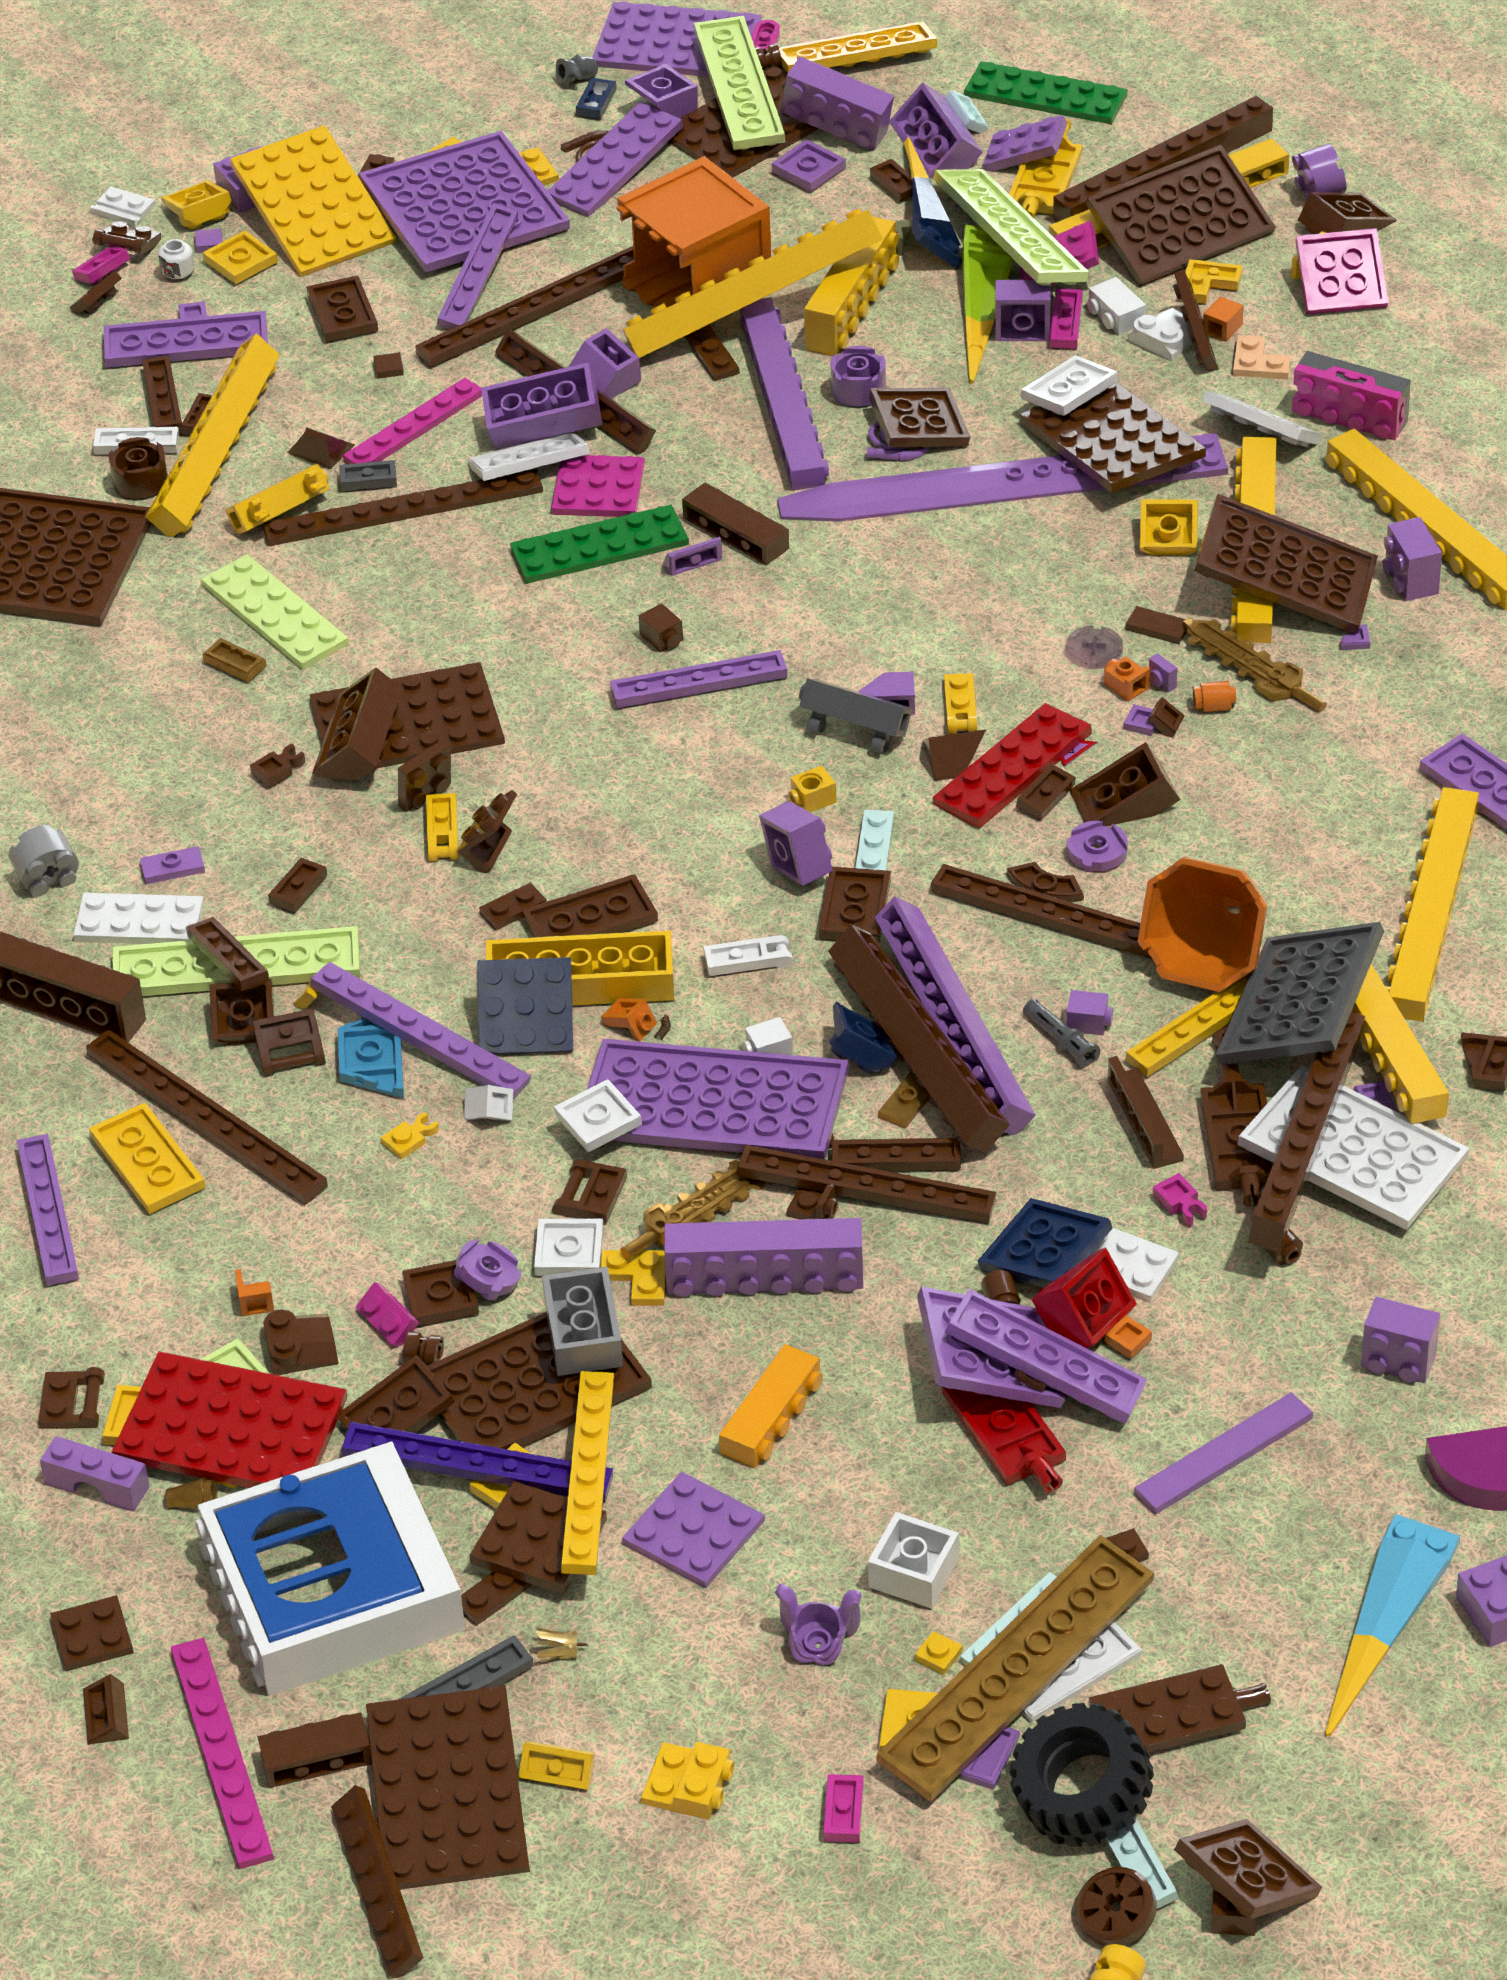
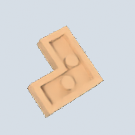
M1238 335L1233 376L1288 379L1290 356L1264 354L1265 337Z

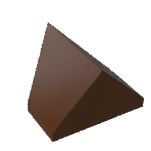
M306 427L304 434L287 453L332 469L355 444Z
M987 729L924 739L923 744L934 781L954 779L967 769Z

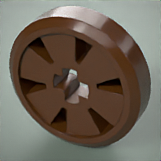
M1112 1867L1096 1873L1083 1885L1076 1900V1916L1080 1926L1090 1939L1104 1946L1110 1944L1127 1945L1140 1938L1153 1923L1157 1910L1155 1893L1146 1878L1136 1870L1127 1867ZM1118 1901L1122 1908L1114 1912L1111 1905Z

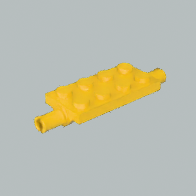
M1066 119L1068 124L1057 154L1022 163L1009 192V195L1034 219L1036 213L1053 215V196L1069 189L1083 154V145L1072 144L1067 137L1071 129V122Z

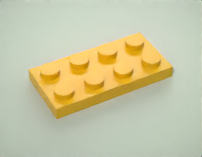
M145 1102L89 1128L90 1137L148 1214L206 1188L202 1175Z

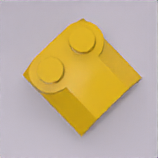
M209 180L161 197L162 202L179 216L181 226H185L188 229L199 228L203 222L209 220L223 219L226 216L225 214L229 212V204L231 203L229 191Z
M1141 499L1140 551L1149 555L1187 556L1197 552L1198 500Z

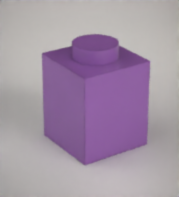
M1071 990L1067 1008V1026L1079 1029L1084 1034L1104 1036L1106 1025L1112 1026L1114 1011L1113 1007H1108V994Z

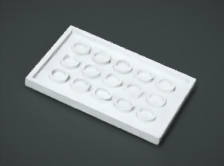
M1303 1065L1299 1067L1239 1135L1237 1145L1274 1163L1310 1072L1309 1068ZM1343 1086L1308 1181L1407 1230L1465 1161L1469 1148L1420 1123L1410 1124L1406 1116Z

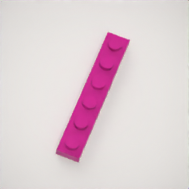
M464 377L343 455L344 462L355 464L384 460L481 398V387Z

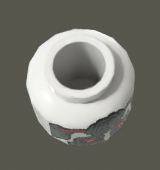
M171 239L160 247L158 251L160 271L165 277L182 279L193 272L194 259L192 248L189 244L180 239Z

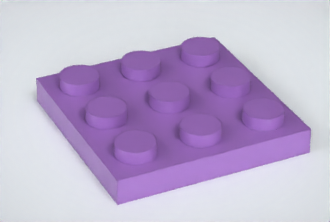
M681 1471L622 1537V1544L696 1584L707 1588L765 1522V1515Z

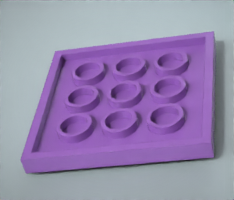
M921 1286L917 1300L937 1386L1003 1397L1009 1400L1036 1403L1041 1406L1062 1407L1066 1399L1065 1393L1050 1388L1047 1385L1043 1392L1027 1387L1014 1377V1374L1017 1372L1014 1367L996 1358H991L973 1346L959 1342L953 1336L945 1333L964 1294ZM992 1300L1046 1327L1034 1307Z

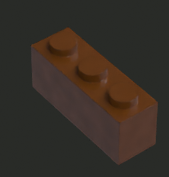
M361 1712L351 1715L345 1714L334 1719L316 1723L311 1722L303 1726L282 1731H272L268 1734L257 1736L268 1788L372 1764L370 1744Z

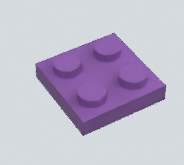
M806 139L771 163L773 173L812 192L846 168V159Z

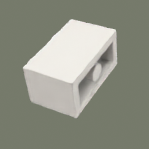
M1117 277L1089 288L1087 306L1090 313L1100 317L1104 326L1107 329H1112L1117 335L1133 330L1134 321L1146 315V304Z

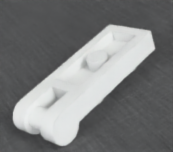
M783 935L703 946L709 976L770 967L784 968L791 967L794 964L792 953L789 951V940Z

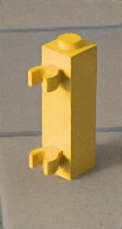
M315 464L224 510L235 532L240 534L329 490L328 476L318 464Z

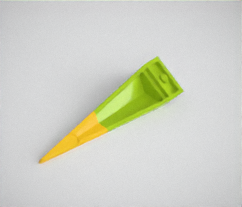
M966 225L961 255L969 383L972 384L974 383L995 321L996 280H1009L1015 261L981 227Z

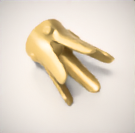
M536 1627L538 1630L536 1633L537 1637L547 1640L539 1641L537 1644L553 1647L537 1652L538 1658L550 1657L538 1661V1663L557 1658H577V1646L588 1645L587 1643H577V1631L559 1632Z

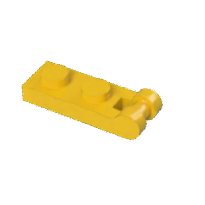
M973 673L944 674L948 734H957V731H977Z
M456 793L426 795L429 862L438 861V858L449 857L450 860H459V853L457 852L459 847ZM449 843L448 846H437V844Z

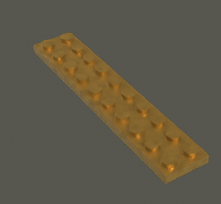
M1099 1535L877 1753L876 1761L931 1802L1153 1582L1154 1572L1105 1537Z

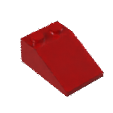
M1106 1247L1100 1249L1048 1284L1031 1299L1037 1314L1042 1318L1049 1330L1085 1348L1094 1346L1137 1305Z

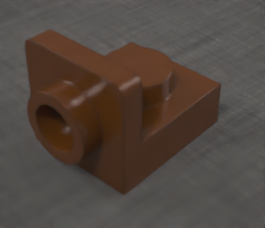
M828 1184L823 1194L798 1188L787 1208V1216L799 1220L833 1218L838 1208V1199L835 1198V1187Z

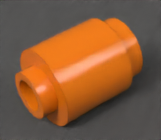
M1229 681L1200 683V686L1193 687L1195 710H1202L1203 712L1231 710V704H1236L1235 686H1230Z

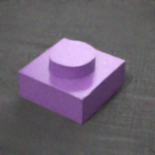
M1158 653L1150 657V682L1155 687L1160 686L1168 693L1177 688L1178 668Z

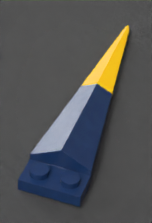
M908 137L904 141V146L909 159L913 188L911 230L918 243L957 269L962 263V257L959 253V246L961 244Z

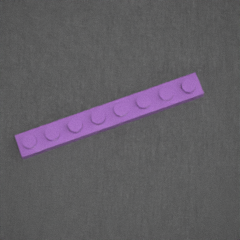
M328 962L311 977V988L483 1086L491 1085L513 1089L514 1100L530 1083L531 1075L331 962Z

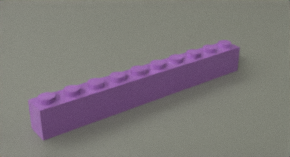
M772 297L762 298L740 309V321L792 491L825 485V477L829 476L827 460H822L824 453L822 443H817L816 425H811L813 424L811 408H806L808 406L805 391H801L800 374H795L797 373L795 357H791L790 341H785L787 339L786 328L784 324H780V308L774 307Z
M894 896L875 916L877 923L922 1004L1010 1124L1004 1132L1010 1135L1018 1134L1036 1114L921 910Z

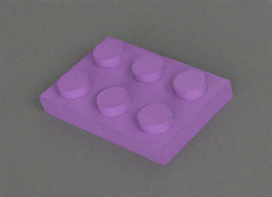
M1064 115L1054 118L1047 117L1040 122L1025 123L1018 128L1004 129L995 133L982 164L985 171L993 172L1057 154L1068 124Z

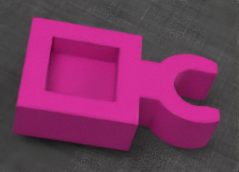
M1180 1173L1153 1186V1196L1171 1214L1180 1211L1183 1222L1188 1226L1193 1225L1194 1216L1192 1213L1199 1214L1203 1219L1207 1218V1206L1198 1200V1192Z

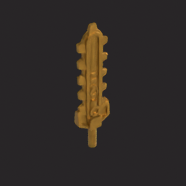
M1187 618L1183 621V625L1187 628V634L1190 637L1188 643L1194 646L1201 644L1206 648L1205 654L1209 656L1216 654L1223 658L1221 664L1227 667L1234 665L1239 668L1238 675L1242 677L1250 675L1256 679L1254 683L1256 685L1255 689L1269 700L1291 699L1294 696L1319 713L1326 708V702L1301 687L1303 678L1302 668L1290 662L1285 664L1282 661L1272 662L1270 660L1271 655L1265 650L1256 652L1253 650L1254 644L1249 640L1242 642L1237 640V634L1233 630L1223 631L1220 629L1221 624L1215 619L1206 621Z
M733 1160L729 1162L730 1170L725 1173L721 1171L712 1173L713 1180L708 1184L702 1181L695 1184L694 1188L696 1191L691 1195L685 1192L677 1196L679 1201L677 1204L672 1206L658 1203L645 1210L643 1222L646 1232L622 1247V1256L629 1259L652 1243L658 1247L665 1245V1224L711 1222L715 1219L714 1212L719 1210L726 1213L732 1208L731 1201L736 1199L743 1202L749 1197L748 1190L754 1188L760 1191L766 1186V1181L737 1176L739 1161Z

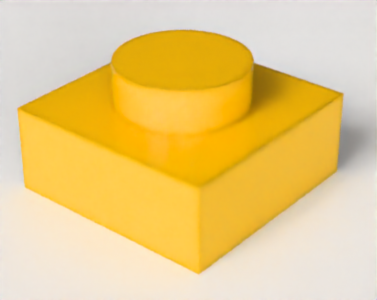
M933 1631L915 1653V1661L945 1675L962 1654L963 1645Z

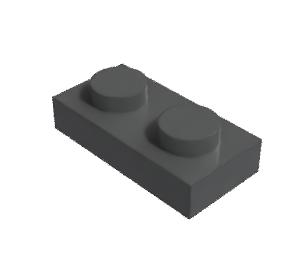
M395 460L339 465L341 491L397 486Z

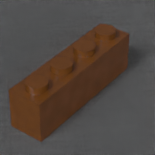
M706 482L682 499L683 519L717 538L720 537L722 541L766 566L789 549L788 528Z

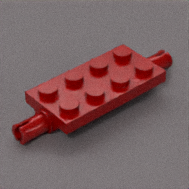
M942 1387V1395L1006 1485L1034 1475L1045 1493L1052 1492L1048 1486L1049 1484L1054 1491L1061 1487L1063 1480L1052 1466L1066 1461V1451L1030 1402L1009 1400L1003 1397Z

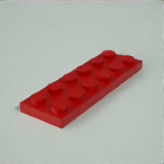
M1044 703L932 797L933 804L980 829L1025 791L1051 763L1054 765L1058 763L1065 755L1092 734L1091 724Z

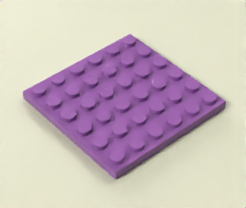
M502 130L359 173V179L368 194L425 273L466 260L493 203L518 211V218L503 249L570 229L568 217Z

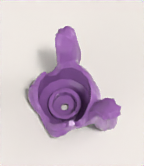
M784 1583L777 1586L775 1594L780 1599L781 1622L784 1628L790 1632L789 1645L792 1656L802 1663L815 1661L817 1664L824 1666L832 1664L841 1652L844 1638L854 1635L859 1628L861 1621L859 1603L862 1594L858 1590H849L844 1594L839 1608L819 1602H808L799 1605L793 1589ZM821 1644V1647L816 1648L815 1645Z

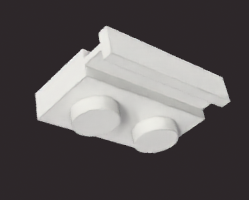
M110 187L97 200V204L95 206L92 205L90 209L91 214L114 221L125 222L127 225L136 227L156 204L154 199Z

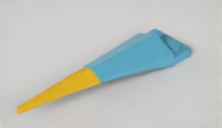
M1397 1514L1394 1515L1387 1533L1381 1541L1327 1724V1737L1332 1735L1387 1651L1447 1570L1460 1544L1459 1535Z

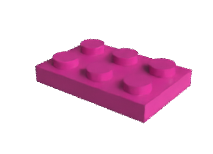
M1090 220L1053 236L1084 268L1089 269L1099 264L1095 229ZM1019 265L1021 280H1034Z

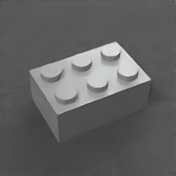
M608 1267L542 1276L544 1303L557 1376L581 1373V1371L623 1367L621 1336Z

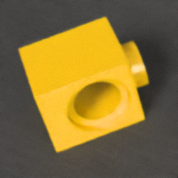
M822 765L790 777L791 790L788 792L789 800L810 813L837 803L836 782Z

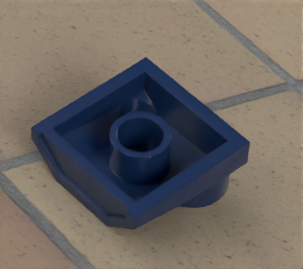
M835 1002L833 1005L835 1031L828 1040L831 1045L830 1050L841 1059L849 1058L855 1061L860 1069L870 1074L872 1072L879 1073L883 1068L890 1067L896 1059L894 1048L887 1041L889 1036L886 1032L881 1030L874 1022L848 1009L839 1002Z

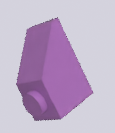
M913 671L884 672L858 691L913 708L911 715H915Z

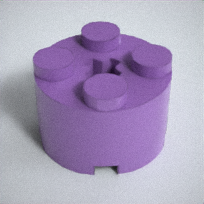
M1330 144L1292 156V162L1298 174L1294 178L1295 185L1299 191H1305L1306 201L1310 192H1346L1345 173L1343 168H1338L1335 161L1340 159Z
M851 346L845 348L844 353L839 356L836 353L832 357L830 362L831 392L839 404L849 406L872 405L869 399L870 388H886V361L884 356L881 354L880 357L875 354V349L871 347Z

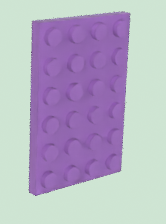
M613 2L593 58L597 61L598 67L649 71L667 64L681 75L709 77L694 33V23L744 16L752 36L755 25L762 21V15L750 12L737 13L726 10L715 11L703 10L701 8L658 6L649 3Z

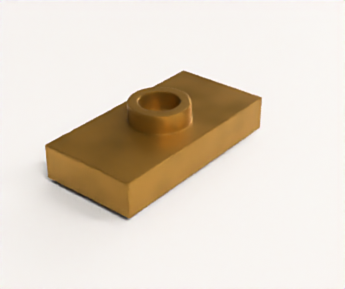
M222 638L202 654L204 662L246 682H250L266 667L265 658Z
M910 1072L878 1111V1118L902 1128H907L931 1096L926 1089L916 1082V1074Z

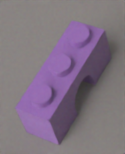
M58 1436L54 1437L40 1459L45 1484L75 1493L80 1483L85 1482L100 1491L105 1503L133 1512L149 1489L145 1463Z

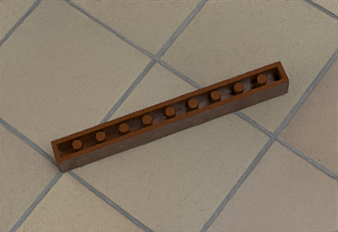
M1254 96L1053 196V220L1059 222L1089 210L1085 204L1087 197L1221 144L1226 152L1229 153L1271 132L1273 128V107L1258 96Z
M850 924L828 951L835 961L834 967L849 980L847 982L849 988L861 997V1005L874 1015V1023L889 1036L887 1041L903 1056L901 1061L914 1071L916 1082L931 1095L929 1097L931 1103L943 1112V1120L958 1133V1141L967 1149L972 1150L976 1148L986 1153L1010 1124L873 935Z
M1351 1012L1336 1050L1326 1053L1317 1052L1254 1212L1248 1243L1280 1252L1360 1044L1365 1020L1364 1015Z

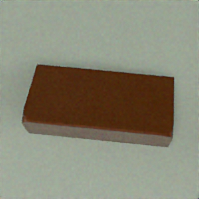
M109 1674L83 1688L88 1745L129 1739L124 1683L112 1674Z

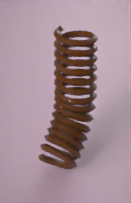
M667 1015L660 1019L662 1025L654 1035V1038L660 1035L661 1040H663L668 1033L671 1023Z
M1022 1370L1014 1374V1377L1020 1383L1025 1384V1386L1041 1392L1044 1391L1046 1383H1039V1381L1037 1382V1380L1029 1378Z

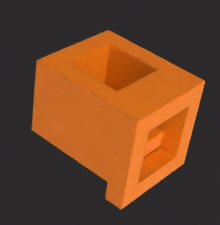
M1126 656L1120 660L1111 659L1104 669V685L1129 702L1150 688V668L1147 666L1142 668Z

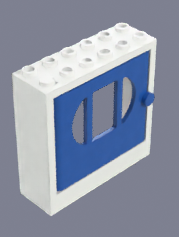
M392 1441L198 1504L200 1519L195 1520V1525L200 1539H204L199 1542L204 1561L209 1560L212 1565L209 1566L211 1578L214 1585H220L222 1589L219 1593L225 1611L230 1610L233 1615L230 1616V1621L235 1635H241L243 1639L241 1648L247 1662L252 1661L255 1666L251 1668L257 1687L264 1686L268 1697L465 1630L460 1587ZM316 1514L325 1517L323 1519L253 1541L255 1535L258 1533L288 1523H292ZM329 1529L335 1531L347 1559L273 1584L268 1583L257 1558V1553ZM350 1572L347 1581L338 1591L318 1601L292 1602L277 1596Z

